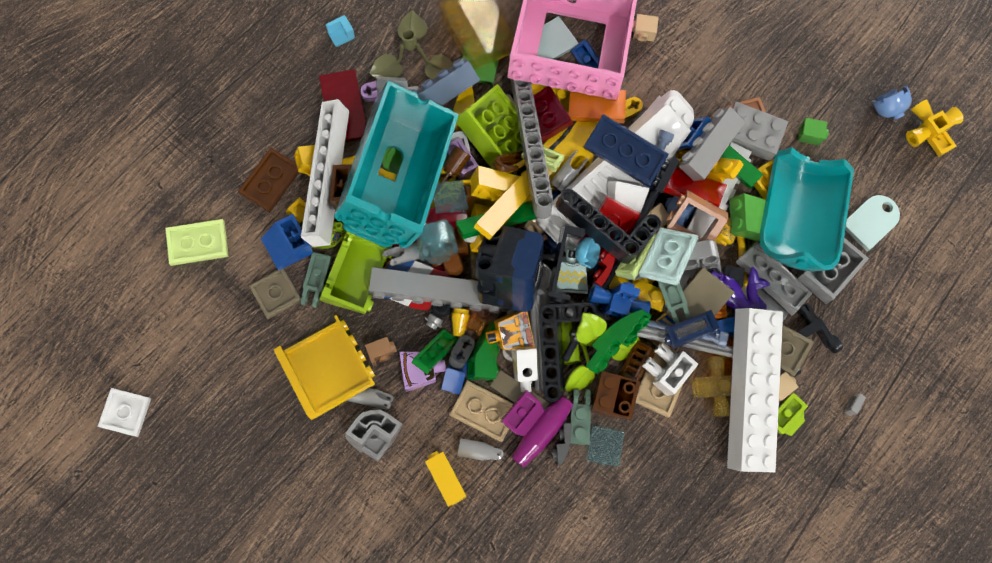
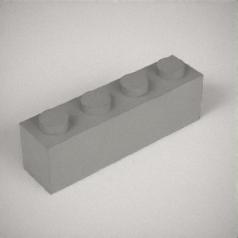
M731 107L720 108L713 114L714 118L703 128L702 135L693 142L691 150L682 157L683 161L679 167L693 181L704 180L744 125L745 121Z

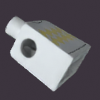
M534 347L512 349L514 379L520 382L521 392L525 390L531 392L532 381L538 379L537 350ZM528 368V371L523 374V370Z

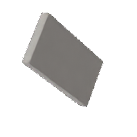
M758 241L736 261L741 268H745L744 271L748 275L751 267H754L758 272L759 278L765 279L770 283V286L763 289L791 316L812 295V292L780 262L765 254Z

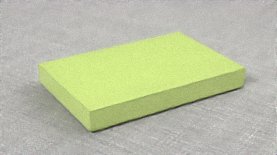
M223 219L166 228L168 258L171 266L229 257L225 222Z

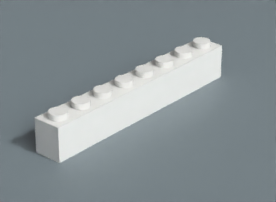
M339 99L325 101L321 105L301 238L312 247L326 246L331 243L335 208L329 201L333 165H342L349 110Z

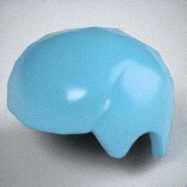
M591 237L583 238L576 246L575 251L577 262L587 268H593L596 265L601 249L600 245L596 244Z

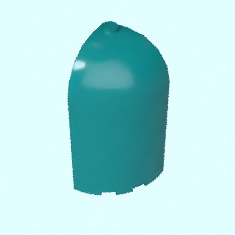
M792 147L777 151V154L774 156L760 229V245L765 254L786 266L805 271L831 270L839 263L843 249L854 168L846 159L820 160L819 163L810 161V157L800 154Z

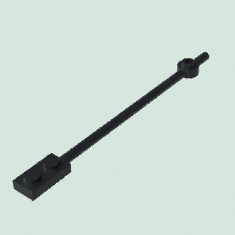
M673 156L665 160L659 175H656L651 184L652 187L649 191L651 194L629 236L649 214L658 195L663 193L680 161ZM616 258L608 278L602 285V288L606 290L610 286L616 275L615 271L621 263ZM589 306L586 313L593 314L592 307ZM574 325L569 332L570 343L561 358L566 362L570 360L575 348L580 344L576 339L579 325Z

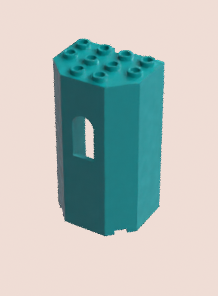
M387 81L374 102L334 214L337 221L344 223L343 228L347 232L382 247H391L392 244H399L400 248H408L422 234L459 114L449 108L436 104L432 100L422 101L418 98L417 93ZM388 148H396L402 154V162L395 182L378 175L383 157Z

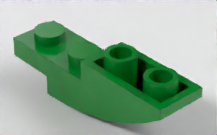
M642 309L623 317L610 326L592 345L597 352L586 367L597 374L605 370L610 358L618 353L619 346L621 344L626 347L632 345L637 340L639 332L647 327L652 315Z

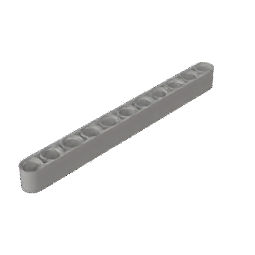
M510 78L533 211L537 218L546 219L550 217L552 212L553 197L531 82Z

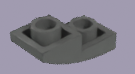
M565 423L562 425V429H559V441H563V444H557L555 449H552V460L556 461V466L562 465L567 456L571 442L572 423Z

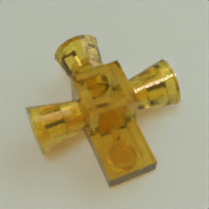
M725 356L706 358L712 377L691 378L693 398H714L713 417L730 416V406L727 397L731 396L732 378L731 375L724 376Z

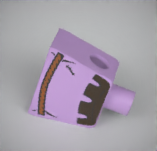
M400 352L405 391H412L435 383V373L446 371L445 360H441L427 375L411 363L419 352Z

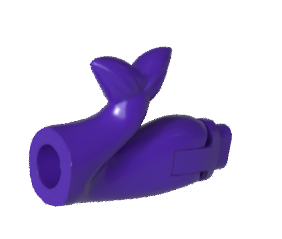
M751 267L748 277L747 299L741 287L733 278L721 272L710 271V273L735 292L725 303L733 310L743 308L767 309V305L759 297L757 290L770 286V283L765 279L759 278L758 272L754 267Z

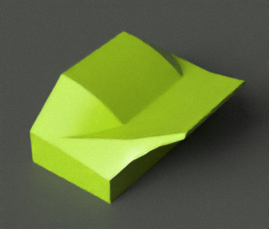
M794 392L779 404L777 428L779 434L792 436L805 422L804 411L808 405Z

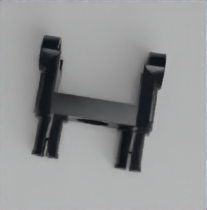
M809 303L798 309L807 324L806 327L800 329L797 333L808 337L816 332L824 346L834 354L843 349L839 338L830 333L822 318L816 316ZM799 368L798 372L793 377H796L799 374H801V368Z

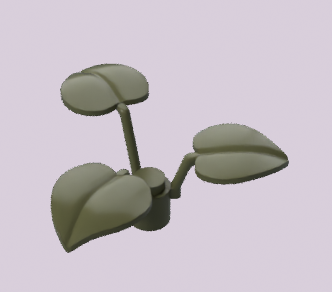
M411 10L403 18L397 30L398 36L402 40L399 58L396 60V57L391 54L381 55L375 60L369 73L374 78L375 76L398 78L403 72V68L399 63L402 60L404 49L410 51L415 48L418 49L424 61L428 64L425 67V74L431 80L437 77V73L441 70L451 68L453 62L444 55H434L431 61L427 59L419 43H417V40L426 35L427 25L423 19Z

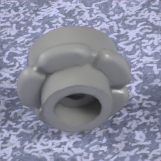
M432 313L425 317V320H427L426 325L435 330L437 327L442 328L443 320L436 317Z

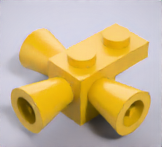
M926 99L911 109L923 121L917 129L907 131L906 139L911 146L918 147L927 139L938 157L956 147L947 130L953 125L963 122V114L957 107L950 108L946 113L942 110L934 115Z
M615 275L609 286V289L612 290L624 282L635 285V288L640 289L639 297L635 300L650 301V307L659 312H662L666 304L661 289L652 285L655 281L652 279L641 278L631 282L626 278Z

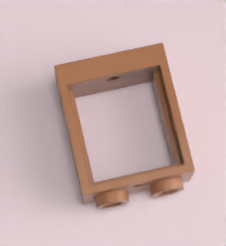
M687 191L685 195H680L676 202L678 206L674 211L671 210L666 217L667 229L697 235V242L705 240L714 241L728 221V213L690 191ZM689 203L715 217L703 237L676 223Z

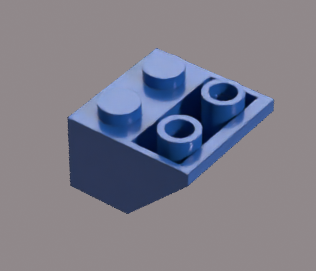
M293 214L275 222L261 238L278 271L313 253L311 245L301 238L302 229Z

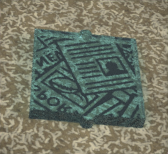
M445 181V183L437 184L433 196L436 214L454 213V211L468 209L463 181Z
M592 426L587 461L600 463L601 466L611 465L619 467L624 432L610 430L609 427L604 429Z

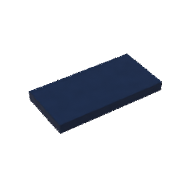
M604 114L583 147L647 187L651 186L669 155L664 150Z

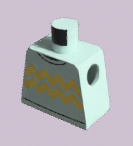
M569 247L567 248L566 257L562 258L556 291L588 294L586 267L577 262L575 257L576 248Z

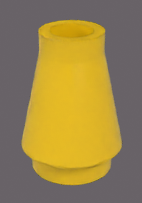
M454 308V312L451 313L453 336L461 337L465 333L471 315H469V310Z

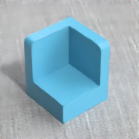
M345 15L326 24L327 32L336 47L355 38L353 28Z

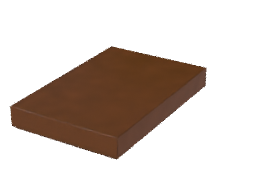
M270 148L238 190V193L270 213L300 172H298L295 162Z

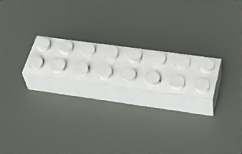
M752 308L735 309L728 469L743 472H775L783 311Z

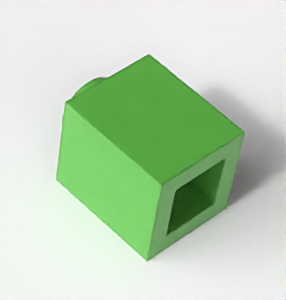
M805 118L799 127L798 142L819 146L828 137L827 122Z

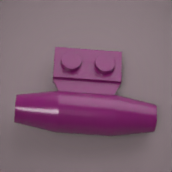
M525 390L500 420L514 434L523 436L511 458L523 468L544 450L562 427L573 404L561 396L560 399L544 410L542 403Z

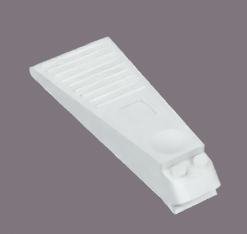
M670 90L662 97L658 96L651 106L628 129L657 147L659 145V138L657 137L660 130L674 134L672 142L666 145L665 152L669 154L667 159L673 157L691 132L690 127L694 121V110L678 91ZM598 157L566 189L574 190L598 210L607 196L608 180L642 187L643 184ZM560 195L553 200L550 217L535 219L539 223L538 225L557 244L560 230L564 225L577 227L557 210L556 201ZM567 237L564 251L567 252L569 247L576 248L580 239Z

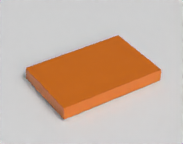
M626 90L619 91L617 100L570 91L568 115L572 121L599 122L604 114L617 123H624Z

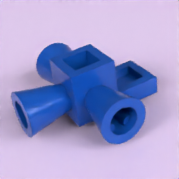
M628 282L621 283L611 291L594 283L588 296V302L602 303L601 309L604 314L620 319L629 315V312L634 313L642 309L649 313L651 306L650 301L635 300L639 297L640 289L635 288V285Z

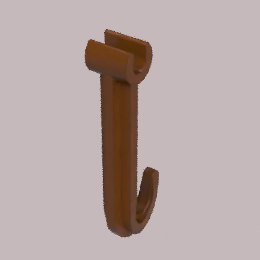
M523 151L497 156L492 160V166L495 170L501 172L518 171L519 166L514 164L523 160Z

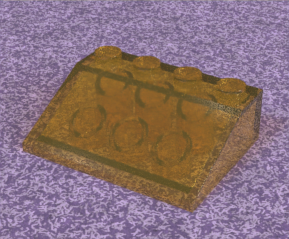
M446 0L439 3L441 15L462 54L470 62L474 70L510 54L514 35L494 0Z

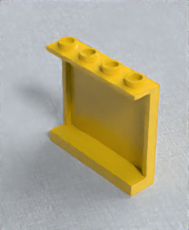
M337 315L334 316L337 322L288 349L283 350L281 346L273 349L305 413L311 420L375 385L372 379L375 375L371 367H365L363 362L366 361V358L361 350L357 352L355 346L358 345L353 335L348 336L346 333L349 330L344 319L340 321Z

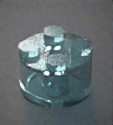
M445 219L429 224L425 223L422 234L416 239L418 255L423 262V259H425L430 264L443 263L450 260V256L453 253L456 255L458 252L454 229L448 220Z

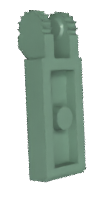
M312 253L303 284L302 305H306L308 302L309 291L315 292L312 307H318L332 256Z
M658 281L674 323L678 324L680 322L675 310L681 307L683 308L685 319H690L691 316L687 308L688 304L680 282L678 285Z
M574 389L573 407L570 414V423H572L570 444L590 445L591 390L586 389L584 393V405L578 404L579 391Z

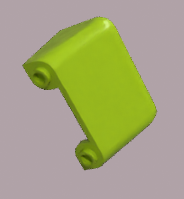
M346 232L319 300L365 314L366 311L370 312L374 303L371 300L372 295H369L372 267L383 268L386 259H391L392 257H383V253L387 249L393 248L392 245L391 247H382Z

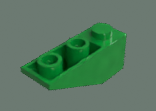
M494 321L485 326L467 360V379L491 381L496 379L498 375L497 356L499 354V347L497 342L488 344L486 339V332L496 330Z

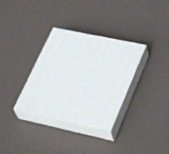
M111 388L98 427L138 437L151 398Z

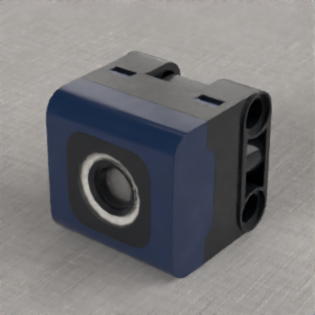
M502 226L490 240L485 236L483 237L475 261L476 276L479 279L477 295L480 303L521 312H528L533 308L543 275V236L540 233Z

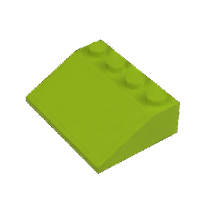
M498 84L459 114L456 123L493 170L495 169L492 166V160L497 156L523 151L516 108Z

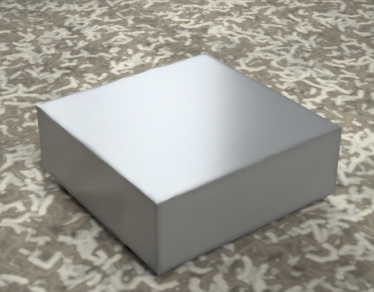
M862 394L852 396L844 413L849 416L858 414L866 397Z

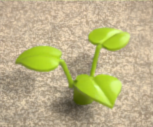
M583 313L576 332V339L583 348L588 364L590 359L586 345L592 346L599 336L605 332L607 323L603 318L595 314ZM639 337L629 347L621 344L618 353L612 356V358L617 361L627 359L636 342L641 341ZM584 365L577 367L570 374L565 385V391L571 392L574 389L582 390L588 387L595 378V372H592Z

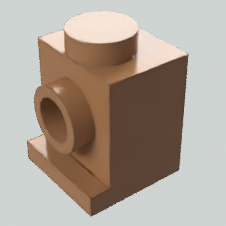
M387 337L365 345L373 367L377 365L376 361L385 362L391 359L390 356L397 352L394 342H389Z

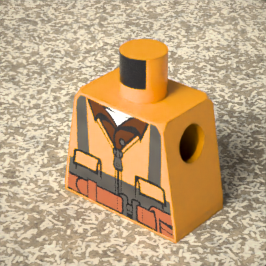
M515 311L494 321L496 330L486 332L488 344L499 342V346L503 350L535 347L527 312Z

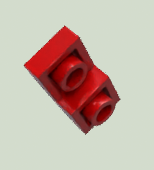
M605 249L599 255L600 261L597 263L603 269L599 268L593 275L594 281L591 283L592 285L595 283L602 287L612 270L615 257Z

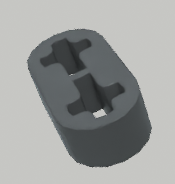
M463 335L458 339L448 359L452 367H464L475 346L473 338ZM464 343L467 344L466 349L462 348ZM458 354L461 355L460 360L456 359Z

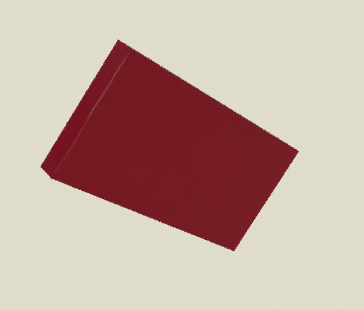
M355 69L320 75L324 102L339 99L349 110L345 142L362 139L366 128V120Z

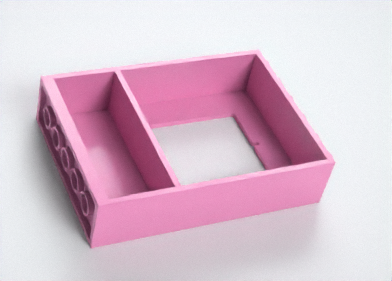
M523 0L510 54L507 78L617 100L624 78L637 0ZM547 13L606 25L598 69L537 56Z

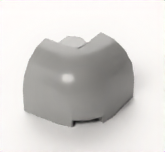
M370 410L362 412L345 433V437L358 451L364 452L379 462L398 436L402 423L382 410Z

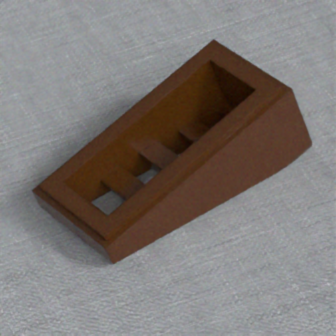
M637 341L619 376L639 381L646 370L642 365L646 363L645 361L649 357L654 358L656 354L654 349ZM638 357L642 359V362H639L635 359ZM632 364L638 366V370L631 367ZM628 370L634 373L635 376L627 374Z

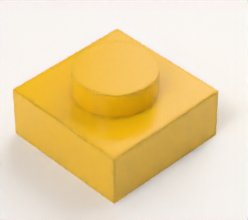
M299 197L286 210L289 216L292 214L295 216L299 225L304 219L306 203Z

